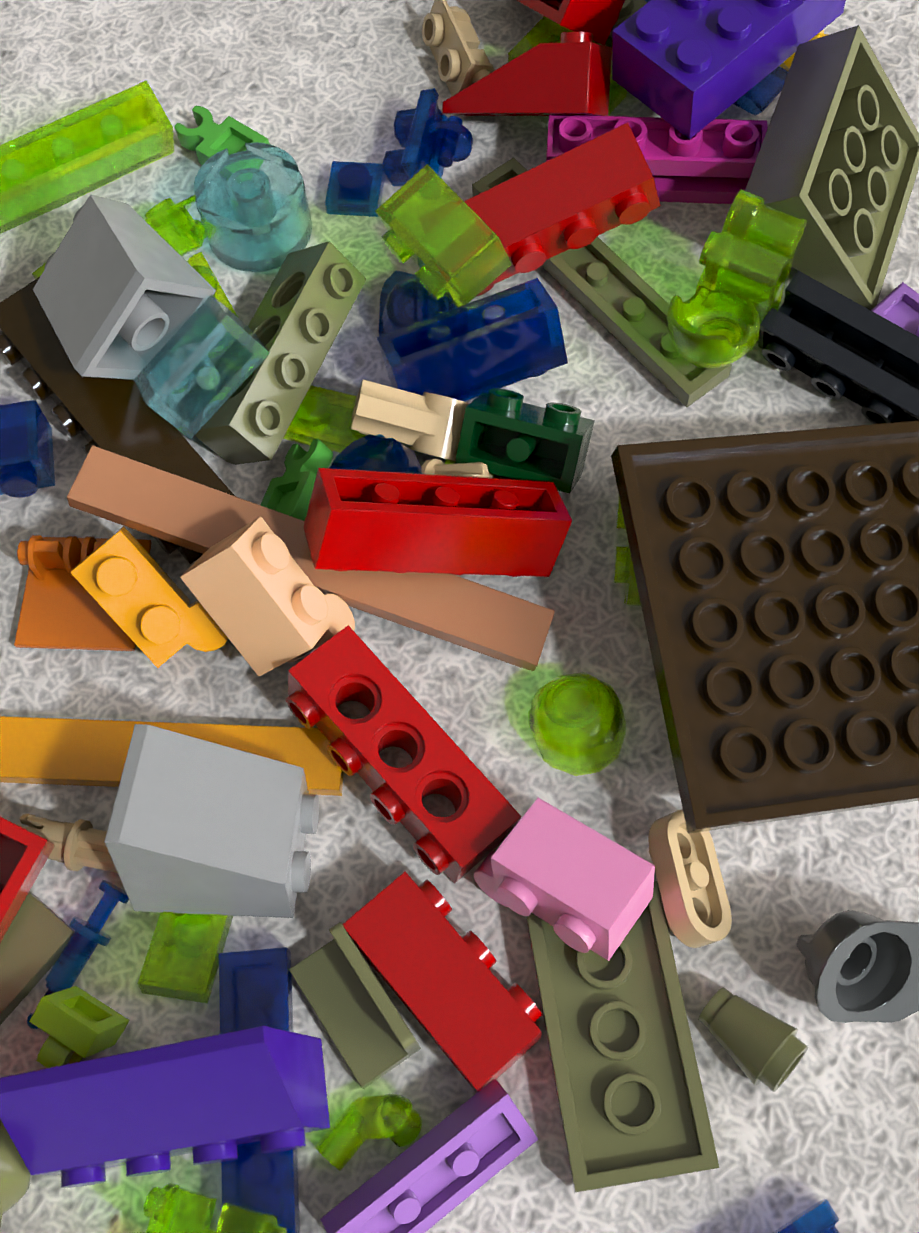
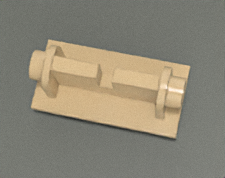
M434 0L430 13L423 20L422 37L424 43L430 47L437 62L440 79L446 82L451 96L495 71V69L489 62L484 49H478L480 41L471 24L468 12L457 6L449 7L446 0Z

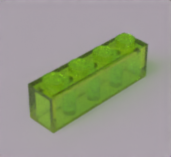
M147 80L0 145V234L174 153L173 126Z

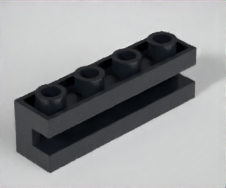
M798 270L785 288L784 302L780 308L776 310L772 307L759 325L758 347L763 349V357L778 369L790 371L794 367L812 378L811 383L814 388L831 399L839 400L844 396L860 405L864 417L873 424L919 421V337Z

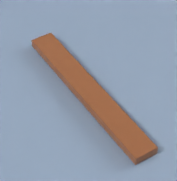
M93 445L67 495L70 507L202 554L211 546L261 516L273 533L285 543L289 554L312 584L324 595L335 594L342 598L348 606L531 671H534L538 665L555 613L554 610L453 574L315 569L303 529L305 521Z

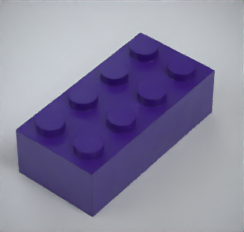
M650 0L613 30L612 79L690 140L792 56L799 44L810 41L843 14L846 0Z

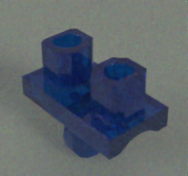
M435 88L421 90L416 108L397 111L393 124L394 134L401 147H405V149L386 151L382 163L383 171L392 186L414 185L420 197L429 199L437 198L444 167H451L453 162L465 160L470 156L474 142L471 132L462 125L463 121L458 116H450L448 118L440 111L437 104L439 95Z

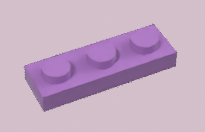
M495 1078L331 1209L320 1220L327 1233H425L535 1143L538 1138L510 1096Z

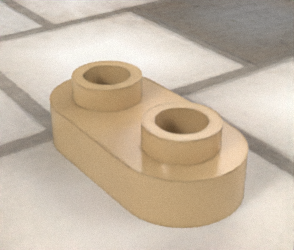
M677 810L657 819L651 825L648 836L649 854L653 865H655V873L667 926L686 946L701 948L723 940L729 934L732 924L731 909L710 832L703 831L688 834L683 810Z

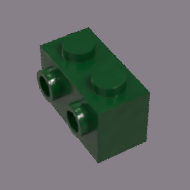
M499 388L490 389L488 394L481 393L466 406L455 463L482 462L487 465L488 471L491 474L515 480L554 482L558 491L571 493L581 478L595 420L580 417L581 410L574 406L551 402L546 404V408L523 403L524 396L520 393Z

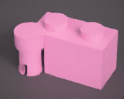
M537 798L496 852L488 854L474 872L473 877L481 890L497 903L509 907L522 916H529L533 913L552 925L557 936L571 948L582 953L592 950L609 961L653 898L655 865L542 799Z

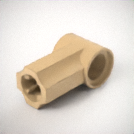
M362 380L352 413L350 429L376 438L390 439L409 444L410 450L455 461L465 409L470 403L429 392H423L422 396Z

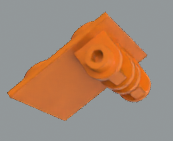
M32 535L29 541H20L17 550L18 561L21 565H29L14 643L16 648L135 651L136 644L70 573L82 560L102 545L107 538H95L92 536H86L85 538H77L76 536L42 537L41 535ZM136 539L150 554L151 540Z

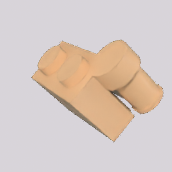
M261 516L211 546L180 576L258 676L286 662L297 661L301 656L320 647L348 625L353 631L355 630L354 617L347 603L335 594L324 595L312 584L289 554L285 543L273 533Z

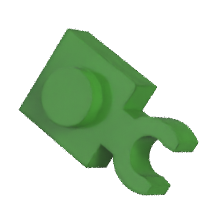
M195 106L192 109L195 122L199 127L191 129L180 123L174 126L179 143L188 150L196 151L201 165L237 187L272 154L268 138L231 116H228L218 125L214 122L211 112L202 106Z
M318 438L313 439L308 452L298 443L293 444L284 460L286 467L284 475L271 479L260 505L305 521L318 468H328L330 466L333 452Z

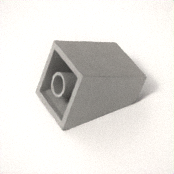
M91 194L85 204L76 212L73 224L56 252L48 258L45 270L33 288L74 369L81 376L156 381L216 292L127 203Z
M135 724L105 844L134 911L293 918L297 892L307 893L309 888L311 857L309 851H304L306 834H316L319 798L317 794H309L304 768L152 725Z

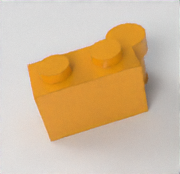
M125 526L107 539L70 572L157 668L186 644L196 650L208 652L217 650L228 640V637L198 600L190 604V599Z

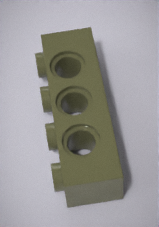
M330 241L288 253L190 429L193 435L226 462L237 465L272 460L366 281V278Z

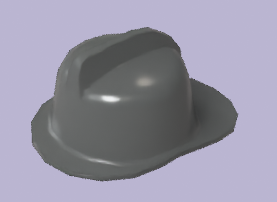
M847 910L833 915L820 926L815 934L798 937L797 947L805 957L806 971L810 982L815 987L814 995L818 1010L830 1021L842 1023H892L901 1021L919 1011V922L888 921L864 912Z

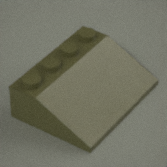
M859 25L798 45L741 199L738 212L744 224L751 229L765 250L796 270L872 310L877 305L919 170V132Z

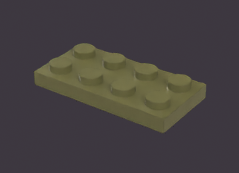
M654 881L652 900L609 961L592 950L582 953L571 948L557 936L552 925L533 913L526 916L574 1193L720 1168L658 882Z

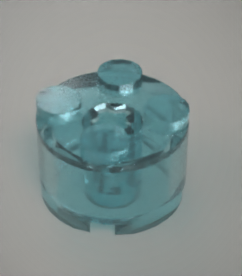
M259 142L245 143L246 151L229 155L226 148L215 153L202 165L194 181L196 206L209 246L214 255L231 268L246 272H259L265 275L277 273L288 253L305 249L311 237L312 218L303 177L294 158L277 146Z

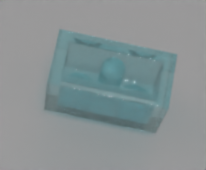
M211 294L134 378V381L145 403L191 440L264 361L270 352L254 331Z

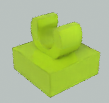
M77 986L43 996L29 1021L49 1034V1037L38 1053L36 1061L46 1068L81 1062L83 1058L114 1046L124 1032L129 1019Z

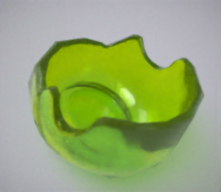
M701 285L689 300L682 302L680 296L674 295L670 301L667 313L669 336L679 356L697 367L714 369L729 365L742 358L755 346L759 337L760 316L748 297L733 290H710L705 285Z
M585 672L557 676L537 689L530 701L531 709L528 711V723L531 735L541 753L542 759L555 769L579 776L600 772L619 757L626 735V721L621 701L608 683Z

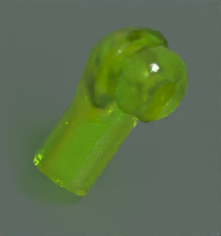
M399 1094L359 1097L349 1104L315 1145V1148L335 1168L341 1171L367 1139L389 1138L398 1147L411 1144L420 1134L422 1118L416 1110L412 1109L411 1101Z

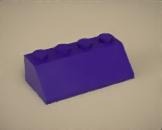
M259 1026L1 1077L0 1119L30 1174L61 1175V1188L106 1182L105 1168L126 1165L127 1177L167 1172L171 1170L170 1157L192 1153L193 1165L230 1161L238 1158L237 1145L260 1141L261 1153L298 1149L306 1146V1132L330 1128L321 1038Z

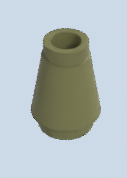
M724 987L718 990L709 1000L698 1018L700 1022L709 1028L708 1031L755 1086L762 1082L773 1092L790 1076L808 1049V1046L796 1037L797 1028L741 997L733 995Z

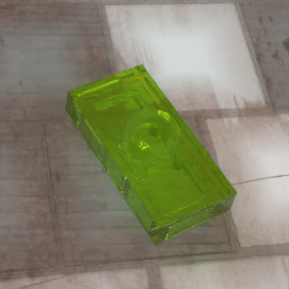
M160 912L137 983L141 993L208 1004L233 916Z

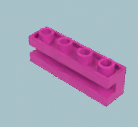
M549 114L546 161L628 122L654 177L660 202L740 204L765 138L768 122L767 120L714 119L689 140L661 117Z

